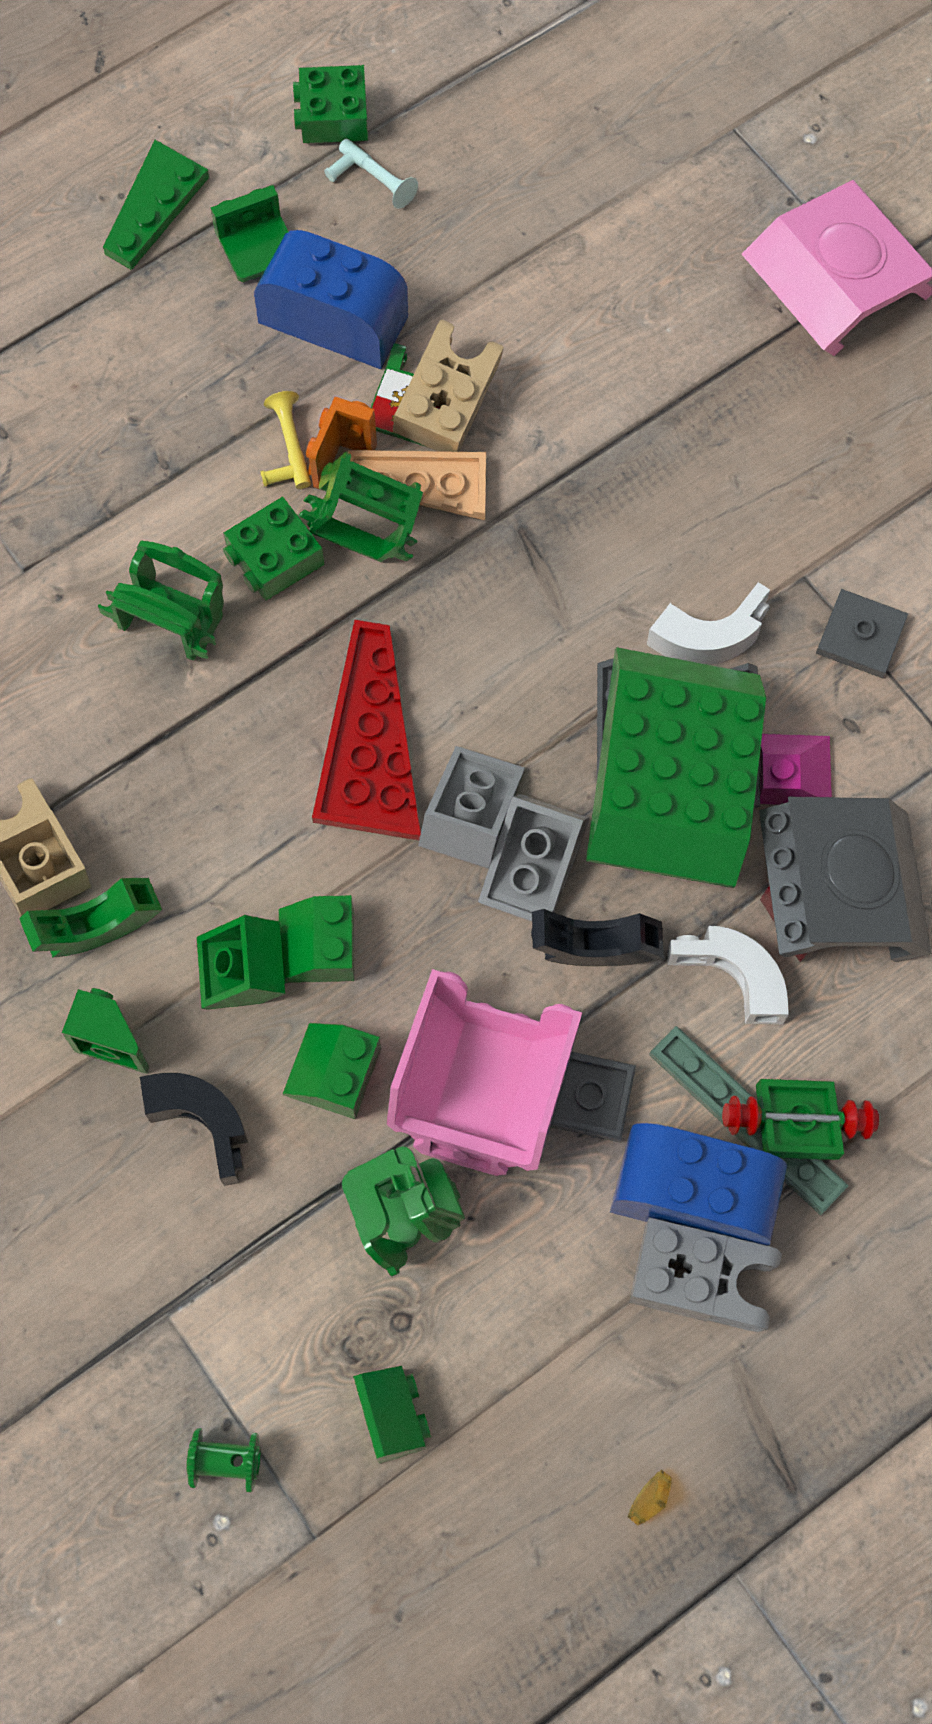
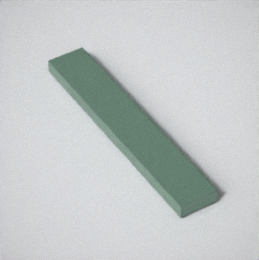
M677 1026L650 1051L649 1056L722 1124L723 1106L725 1103H729L733 1095L739 1098L741 1104H745L748 1097L752 1096ZM759 1126L753 1136H749L746 1129L740 1127L735 1136L745 1146L763 1151L761 1126ZM781 1158L787 1163L784 1182L820 1216L849 1186L821 1159Z

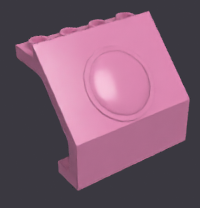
M854 180L778 216L742 253L743 257L820 347L833 356L845 347L840 340L868 315L910 293H916L924 300H927L932 295V286L929 283L932 279V268Z

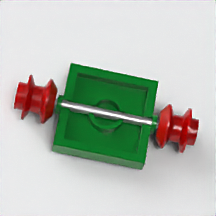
M760 1079L756 1084L757 1100L754 1096H749L746 1103L741 1104L739 1098L733 1095L729 1103L724 1104L722 1111L723 1125L729 1128L732 1135H736L740 1127H744L747 1134L753 1136L759 1126H761L763 1151L779 1158L839 1160L844 1155L841 1130L847 1139L854 1138L856 1131H860L862 1138L868 1140L879 1127L878 1111L873 1109L872 1103L868 1100H865L860 1108L856 1107L853 1100H847L841 1111H838L835 1083L833 1081Z

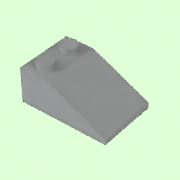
M456 746L425 813L418 846L489 869L512 796L517 794L525 768Z
M522 794L512 796L478 902L532 921L533 911L546 909L555 912L579 852L590 818Z

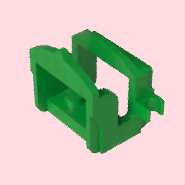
M344 452L334 463L329 462L322 469L319 489L326 492L324 499L310 494L307 495L303 501L312 506L311 512L304 509L299 514V517L308 521L307 526L310 527L309 531L311 534L378 562H383L388 557H395L403 561H409L413 558L412 554L405 551L404 545L412 547L418 542V540L409 535L412 532L423 492L420 491L421 484L414 482L408 486L350 461L351 454L348 452ZM341 499L399 524V526L393 533L382 539L332 518L338 500Z
M141 540L129 567V574L133 585L118 583L113 592L107 590V598L112 603L107 607L98 604L100 613L113 619V622L117 623L118 628L122 631L128 629L136 616L180 635L187 659L194 660L197 656L208 659V652L205 648L208 643L216 645L213 633L223 617L224 599L221 575L201 561L185 554L178 547L171 548L159 543ZM152 559L209 582L203 593L202 601L155 581L156 570Z
M402 1146L392 1149L348 1171L342 1180V1188L365 1251L378 1265L386 1269L391 1277L399 1274V1269L405 1266L408 1259L406 1250L418 1243L421 1233L429 1240L440 1243L450 1237L453 1230L461 1226L460 1221L465 1219L458 1201L461 1196L455 1182H452L448 1176L444 1164L434 1158L419 1164L415 1153L408 1147ZM386 1232L388 1233L390 1239L383 1238Z

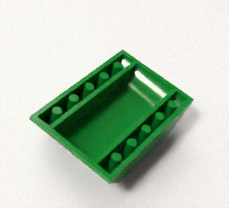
M616 647L586 857L587 862L729 888L736 886L750 842L766 706V694L760 675Z

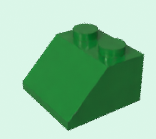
M352 895L313 896L279 909L285 983L354 981V908Z
M243 915L196 937L202 1009L209 1010L257 1005L286 994L279 921Z
M91 988L90 992L78 989L62 1030L63 1036L76 1053L147 1074L149 1065L127 1020L116 1001L113 1000V995L97 988Z
M309 1023L282 1094L356 1119L381 1051L380 1037L345 1025Z
M397 1366L353 1376L379 1464L425 1450L424 1439L430 1438L431 1434L425 1413L416 1415L412 1399L420 1397L413 1373L405 1375L403 1367Z

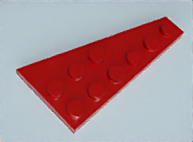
M354 619L312 821L317 824L419 841L421 831L390 625Z

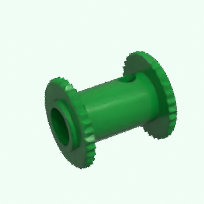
M197 1428L193 1433L187 1454L186 1471L188 1485L191 1488H195L199 1476L245 1479L246 1492H252L260 1470L261 1446H259V1435L252 1433L249 1445L204 1442L203 1430ZM242 1456V1464L235 1467L234 1459Z

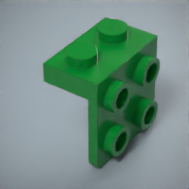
M273 185L262 189H255L246 195L232 200H225L216 206L210 207L215 234L240 282H247L264 274L284 235L289 232L281 217L279 198Z

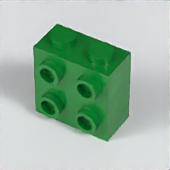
M364 65L299 68V82H293L294 103H300V109H294L295 130H302L303 143L342 142L345 139L350 141H368Z
M283 496L223 532L226 543L223 551L233 567L240 566L244 572L242 575L249 589L253 593L258 591L265 601L325 565L321 545Z

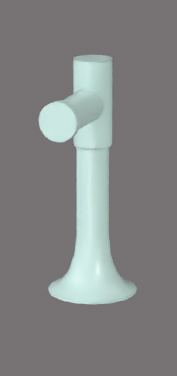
M349 139L343 140L339 146V151L344 156L324 170L326 177L331 182H334L354 163L383 183L393 193L392 204L398 209L408 205L413 200L418 189L416 178L398 179Z

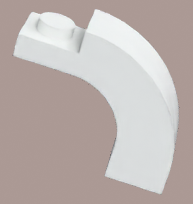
M758 582L733 614L716 621H703L693 618L670 603L650 628L647 645L665 657L707 665L722 663L735 658L745 652L757 640L762 625L760 621L764 618L770 607L766 603L770 589Z
M708 926L704 940H699V937L695 935H683L677 937L676 940L670 941L667 951L668 965L713 966L726 971L737 981L744 997L745 1024H784L789 1015L788 996L784 978L771 955L755 940L729 928Z

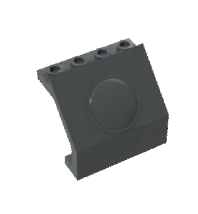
M788 797L787 803L759 810L779 955L786 958L836 946H889L890 958L894 962L932 954L910 821L905 810L889 798Z

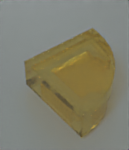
M662 1469L657 1472L642 1488L634 1500L627 1517L639 1526L666 1508L672 1478Z

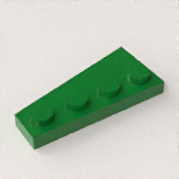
M154 140L103 245L105 255L132 270L209 179L208 169L161 142Z

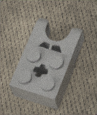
M649 1218L643 1233L629 1303L749 1331L768 1330L770 1321L767 1311L761 1307L749 1304L739 1295L736 1287L739 1273L746 1270L770 1272L780 1265L782 1253L770 1246ZM676 1261L680 1262L687 1269V1273L684 1272L681 1278H677L674 1276L675 1270L669 1268V1264L674 1265Z

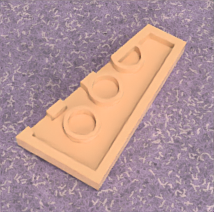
M347 450L351 454L350 461L408 486L414 482L421 484L420 491L423 492L420 502L421 506L485 520L486 452Z

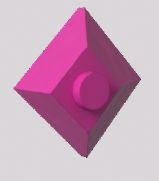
M762 734L759 758L760 804L780 805L787 803L788 797H832L830 736Z

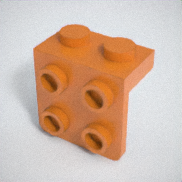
M334 396L330 408H324L319 420V433L316 438L312 437L306 450V457L309 458L310 462L308 474L312 476L314 488L319 489L322 469L329 462L333 463L340 446L351 450L376 449L374 409L360 401L351 402Z

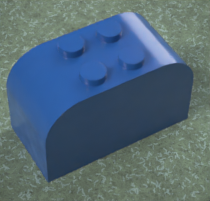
M292 230L284 235L254 290L259 324L378 369H382L393 344H395L409 316L407 284L403 276L392 265L373 255L302 230Z
M634 1124L627 1139L610 1213L647 1222L649 1218L658 1219L769 1246L775 1226L787 1163L775 1155L758 1149L659 1124Z

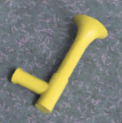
M293 391L272 394L264 401V406L268 409H273L278 415L290 463L289 466L265 472L260 471L264 487L268 486V484L294 478L297 489H304L311 485L293 421L292 406L299 399V395Z

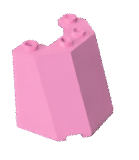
M432 969L391 1085L386 1125L395 1132L409 1134L415 1140L413 1147L421 1154L494 1176L505 1175L509 1167L515 1166L521 1167L526 1171L538 1169L577 1036L582 1012L575 1011L567 1005L555 1004L543 1010L539 1022L524 1014H512L495 1009L486 1003L467 1001L468 987L459 975L453 972H440Z

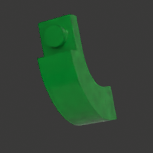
M121 878L107 891L86 903L66 909L30 910L24 913L19 920L32 952L50 951L52 957L55 958L86 952L124 937L154 918L162 911V907L149 878Z

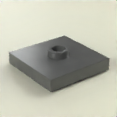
M841 589L816 654L884 678L909 613Z
M572 1052L550 1127L620 1143L636 1065Z

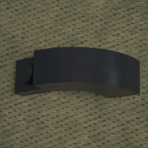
M546 909L532 912L531 936L533 949L544 952L545 960L574 966H624L664 958L662 921L641 913L614 920L583 921L568 918Z
M158 1073L141 1076L140 1084L144 1110L150 1123L174 1118H189L203 1124L213 1136L219 1177L222 1184L227 1186L239 1183L238 1172L244 1171V1164L240 1147L233 1148V1145L248 1143L242 1121L229 1099L212 1084L192 1075Z

